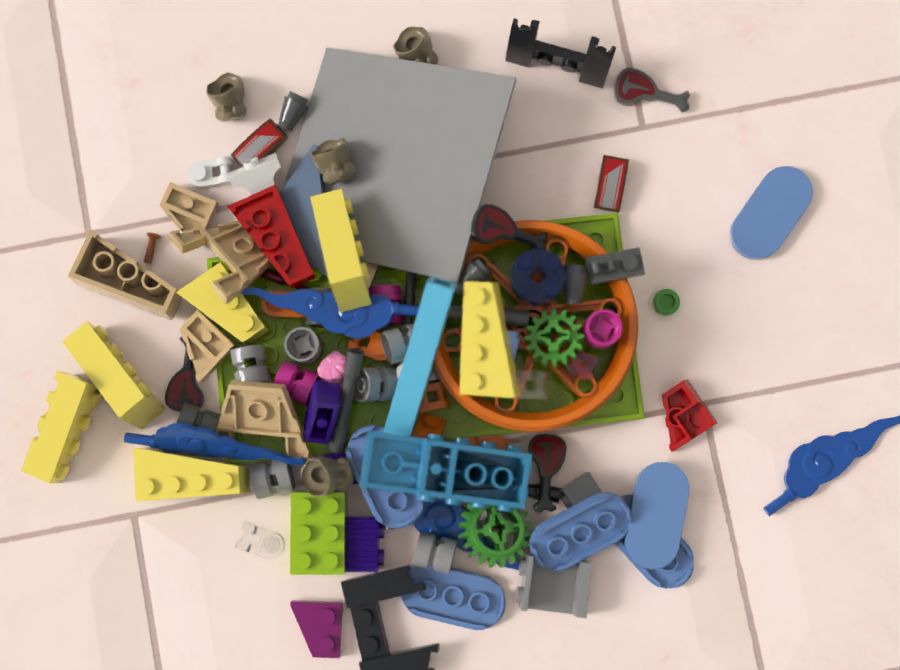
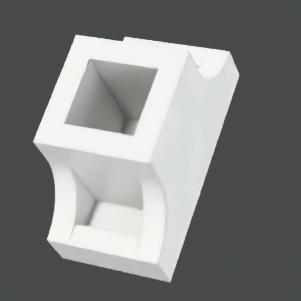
M274 153L260 160L257 157L251 158L243 163V167L228 173L233 188H245L253 195L276 185L274 175L281 168V163L277 154Z

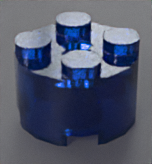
M532 249L522 253L517 257L512 266L509 278L512 293L526 306L536 308L548 305L557 298L564 287L566 278L564 265L556 254L548 250ZM534 273H539L540 276H543L544 279H541L540 284H536L534 279H530Z

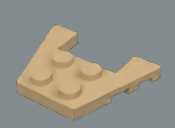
M239 221L218 224V228L206 230L201 226L193 228V232L180 233V230L170 232V240L182 254L207 244L232 272L213 281V290L225 304L230 303L272 265Z
M231 381L215 432L234 439L235 433L285 437L286 456L305 458L306 461L313 457L308 443L304 440V432L285 384Z

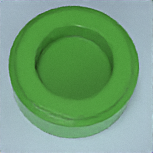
M663 289L653 298V308L662 316L672 315L680 306L678 294L671 289Z

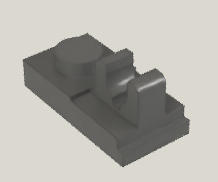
M640 247L585 259L590 286L643 276L645 274Z

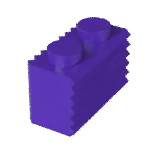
M317 380L313 382L304 417V440L306 442L330 443L341 406V389L338 383Z
M374 516L346 517L345 572H378L379 566H384V549H379V539H384L385 529L384 525L378 522Z

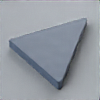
M313 144L280 191V195L310 265L328 277L310 198L311 196L324 193L323 174L315 167L310 152L318 148V146Z

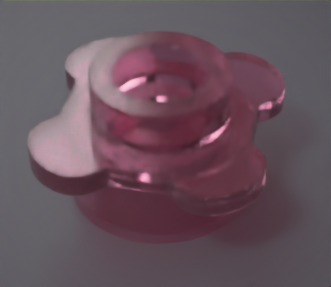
M575 351L577 360H572L571 364L567 366L568 373L570 375L577 374L582 376L583 380H590L593 377L592 370L598 364L597 356L583 353V351ZM584 362L585 367H581L580 363Z

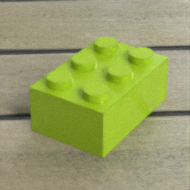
M291 492L290 575H344L347 573L345 572L346 517H348V492H333L322 497L312 496L309 492Z

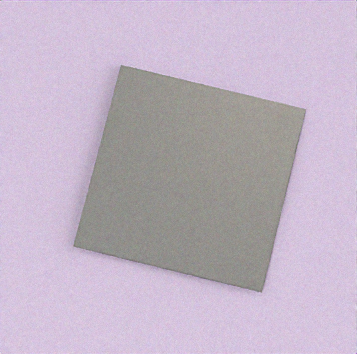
M326 47L285 184L313 144L319 147L326 140H340L344 138L350 147V162L355 166V175L350 180L340 181L334 185L324 182L323 191L327 193L342 189L344 198H350L354 214L349 215L350 220L355 219L359 235L355 236V240L361 241L364 256L360 257V260L431 277L432 275L459 283L472 238L471 222L483 200L517 79L511 76Z

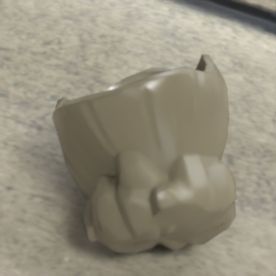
M412 26L405 28L393 45L399 59L435 65L438 63L439 58L432 50L430 35L423 27Z
M228 72L207 85L206 94L211 103L216 107V119L230 121L246 116L247 109L243 103L245 88L243 79L240 76Z
M344 138L340 140H326L315 151L310 152L312 161L320 173L323 174L325 183L334 185L340 181L350 180L355 175V166L350 162V147Z
M314 456L305 462L300 472L301 480L309 493L316 497L327 496L336 490L340 492L349 491L354 480L352 466L347 458L334 460L329 457Z

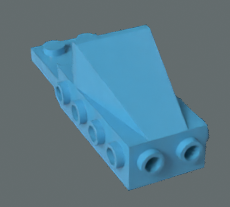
M368 431L360 487L419 495L418 500L435 502L436 497L443 498L445 503L452 505H461L462 501L472 502L471 507L487 509L488 504L497 505V510L513 512L514 508L525 509V503L528 498L529 475L532 470V454L523 453L522 447L506 445V449L502 450L496 449L497 443L480 441V446L470 445V439L454 437V443L444 441V436L428 434L427 439Z

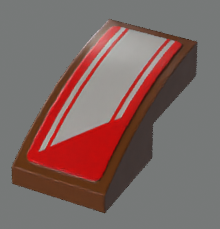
M268 119L233 151L231 157L243 167V163L251 158L257 157L260 160L274 154L288 136L272 119Z
M603 154L594 208L613 212L620 211L629 159Z

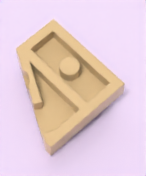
M170 182L159 206L173 220L175 225L183 233L193 232L195 227L202 226L205 230L208 229L219 203Z
M198 309L180 328L183 340L187 344L189 359L193 361L197 373L195 375L196 380L199 383H203L225 360L230 351L237 347Z

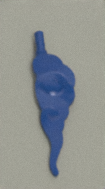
M254 287L245 288L241 292L244 296L256 295L278 308L293 310L298 314L305 315L312 322L322 323L329 332L344 334L353 339L367 338L377 330L387 327L394 315L417 316L419 306L392 302L383 295H370L372 305L340 313L333 292L319 293L315 290L302 289L286 294H274Z
M900 415L876 420L864 428H859L852 432H840L833 437L828 435L819 436L810 443L798 446L791 453L788 468L784 474L786 490L782 495L763 507L765 513L771 516L789 502H793L798 498L810 497L816 492L819 485L839 476L855 458L861 457L871 450L884 430L900 424Z
M173 423L167 427L159 428L155 435L126 432L124 436L125 443L146 445L168 453L185 452L199 456L228 457L236 460L271 459L292 465H304L306 462L305 458H293L267 448L251 446L234 438L219 435L213 430L185 423Z
M435 497V502L424 501L423 511L413 523L417 531L434 534L437 540H440L442 537L457 540L456 547L465 552L472 551L471 547L463 549L462 546L467 543V539L459 538V535L465 532V529L458 527L459 523L467 521L461 516L465 510L459 505L445 503L443 498ZM480 539L487 548L494 550L487 541ZM506 560V566L504 567L518 570L519 561L516 560L515 563L509 564Z

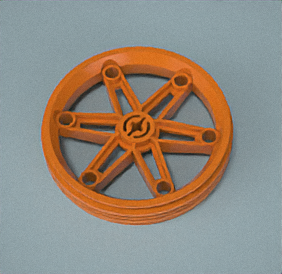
M540 220L514 221L518 230L534 236L540 235L543 232H546L548 235L545 241L547 243V251L541 257L526 295L484 256L488 252L502 246L520 243L519 241L500 238L492 243L482 244L472 237L462 272L470 261L474 262L479 258L491 271L492 275L490 277L499 282L519 303L513 309L529 310V320L533 324V317L540 320L542 318L541 311L551 315L552 308L556 309L558 315L563 310H566L567 313L593 310L594 313L598 310H603V306L606 304L612 305L616 310V315L619 316L622 322V333L616 341L613 356L605 373L597 383L578 357L576 361L571 358L567 359L576 371L572 376L559 364L557 369H554L552 363L549 362L547 367L580 399L556 410L541 413H525L514 411L520 395L512 398L513 405L510 409H503L498 404L499 397H495L494 404L479 395L460 394V375L455 369L449 354L461 352L462 327L443 332L433 367L449 394L464 409L484 422L496 427L519 432L551 431L566 427L591 415L603 406L622 384L633 361L637 346V307L627 279L604 283L611 298L584 301L582 304L566 303L554 305L568 251L584 261L588 257L608 254V252L590 237L565 225ZM551 246H559L563 251V255L554 257L550 254L549 248ZM548 265L554 267L544 305L532 300ZM587 319L578 321L576 324H581L583 327ZM549 324L544 326L540 331L544 330ZM506 325L507 330L518 331V338H521L518 348L527 351L526 347L530 344L525 342L524 337L531 335L527 332V329L522 328L523 326ZM566 325L561 326L564 330L572 332ZM450 335L457 336L460 339L459 346L456 348L447 347L445 345L446 338ZM553 335L552 341L554 343L559 338L558 335ZM538 346L541 351H543L544 353H546V352L542 349V348H544V347ZM534 353L528 354L517 380L520 393L523 391L535 362L532 358ZM580 379H586L590 382L591 391L589 393L579 391L578 382Z

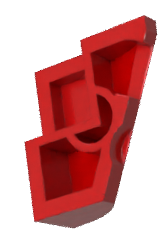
M688 379L683 380L662 394L663 407L666 409L665 422L669 430L671 443L669 444V449L671 452H674L718 423Z

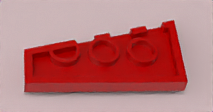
M276 185L227 206L291 289L316 278Z

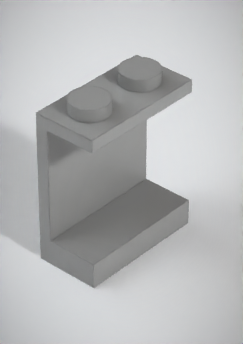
M525 553L524 559H520L518 574L522 576L521 587L517 586L515 603H519V608L522 611L534 609L587 618L593 563L580 561L568 569L553 571L552 569L540 567L535 562L532 554Z

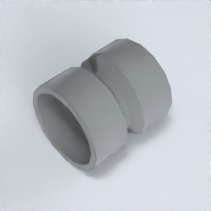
M415 322L402 326L401 331L396 327L381 332L383 352L390 365L404 361Z
M298 327L287 334L284 348L290 358L299 364L308 365L319 360L323 352V343L320 337L309 328Z
M265 345L244 346L230 351L232 365L237 367V371L234 373L235 380L271 382L269 367L264 365V362L267 360ZM255 361V366L245 367L244 363Z
M392 366L377 368L361 367L354 398L358 402L392 401L398 383L397 369Z
M273 460L270 466L266 463L250 466L251 483L257 499L271 497L275 491L279 494L295 491V480L291 464ZM275 474H276V477H277V481H276V482H274V478H273V475H275Z
M421 531L412 565L425 569L433 566L434 571L449 575L457 540L445 537L437 540L436 535Z

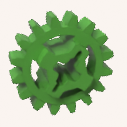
M552 308L551 315L541 311L542 318L540 320L536 317L532 318L535 324L534 327H526L527 332L531 334L524 337L525 342L530 344L526 347L528 353H534L532 358L535 362L542 359V366L545 368L549 362L552 363L554 369H557L559 362H562L567 367V359L571 358L576 361L575 351H583V346L578 343L585 341L584 334H578L583 330L581 324H576L577 319L575 315L568 319L566 310H563L561 315H557L555 308ZM560 323L566 325L572 332L564 330ZM549 324L543 331H540L544 326ZM553 335H558L559 337L556 343H551ZM538 346L546 347L549 350V354L541 351ZM566 347H569L565 352L561 353Z

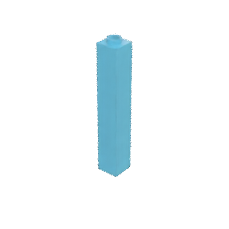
M432 275L426 283L383 433L412 436L457 289V283Z

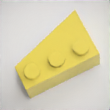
M221 262L176 292L248 346L270 331L247 296L240 293L230 303L225 304L213 290V281L231 274Z

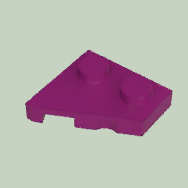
M290 601L291 609L312 657L340 658L343 602Z

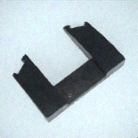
M516 18L513 19L505 61L530 68L532 59L546 66L551 64L557 65L567 72H581L578 82L603 89L616 50L615 46H612L606 52L607 49L605 47L597 46L600 39L592 36L587 53L584 54L538 41L537 35L540 24L538 20H531L530 27L522 24L519 28L518 20Z
M410 565L341 581L346 608L351 610L361 654L360 670H435V668L428 666L431 652H439V643L392 653L389 651L378 601L426 590V585L423 581L416 586L406 573L412 568Z

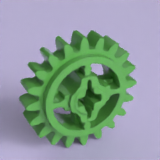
M472 502L467 505L469 511H464L461 514L467 521L459 523L458 527L465 529V532L460 534L459 538L467 539V543L462 546L463 549L472 548L469 554L470 558L478 554L479 565L487 559L489 568L494 567L496 561L499 567L502 568L506 566V560L509 564H513L516 562L515 556L518 558L524 556L521 548L526 549L529 547V543L524 539L530 538L532 534L525 530V528L532 525V522H525L523 520L528 515V511L520 513V508H514L513 512H497V505L488 504L487 509L471 507ZM486 511L487 517L485 518L484 525L476 528L480 514ZM501 512L504 513L511 521L504 519L501 515ZM491 527L499 528L500 533L492 532ZM514 532L513 541L509 548L505 550L504 543L506 542L507 535ZM480 539L487 541L494 550L487 548Z

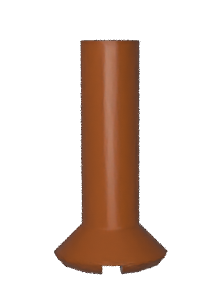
M148 232L146 234L149 237L144 262L151 264L156 241L161 236Z

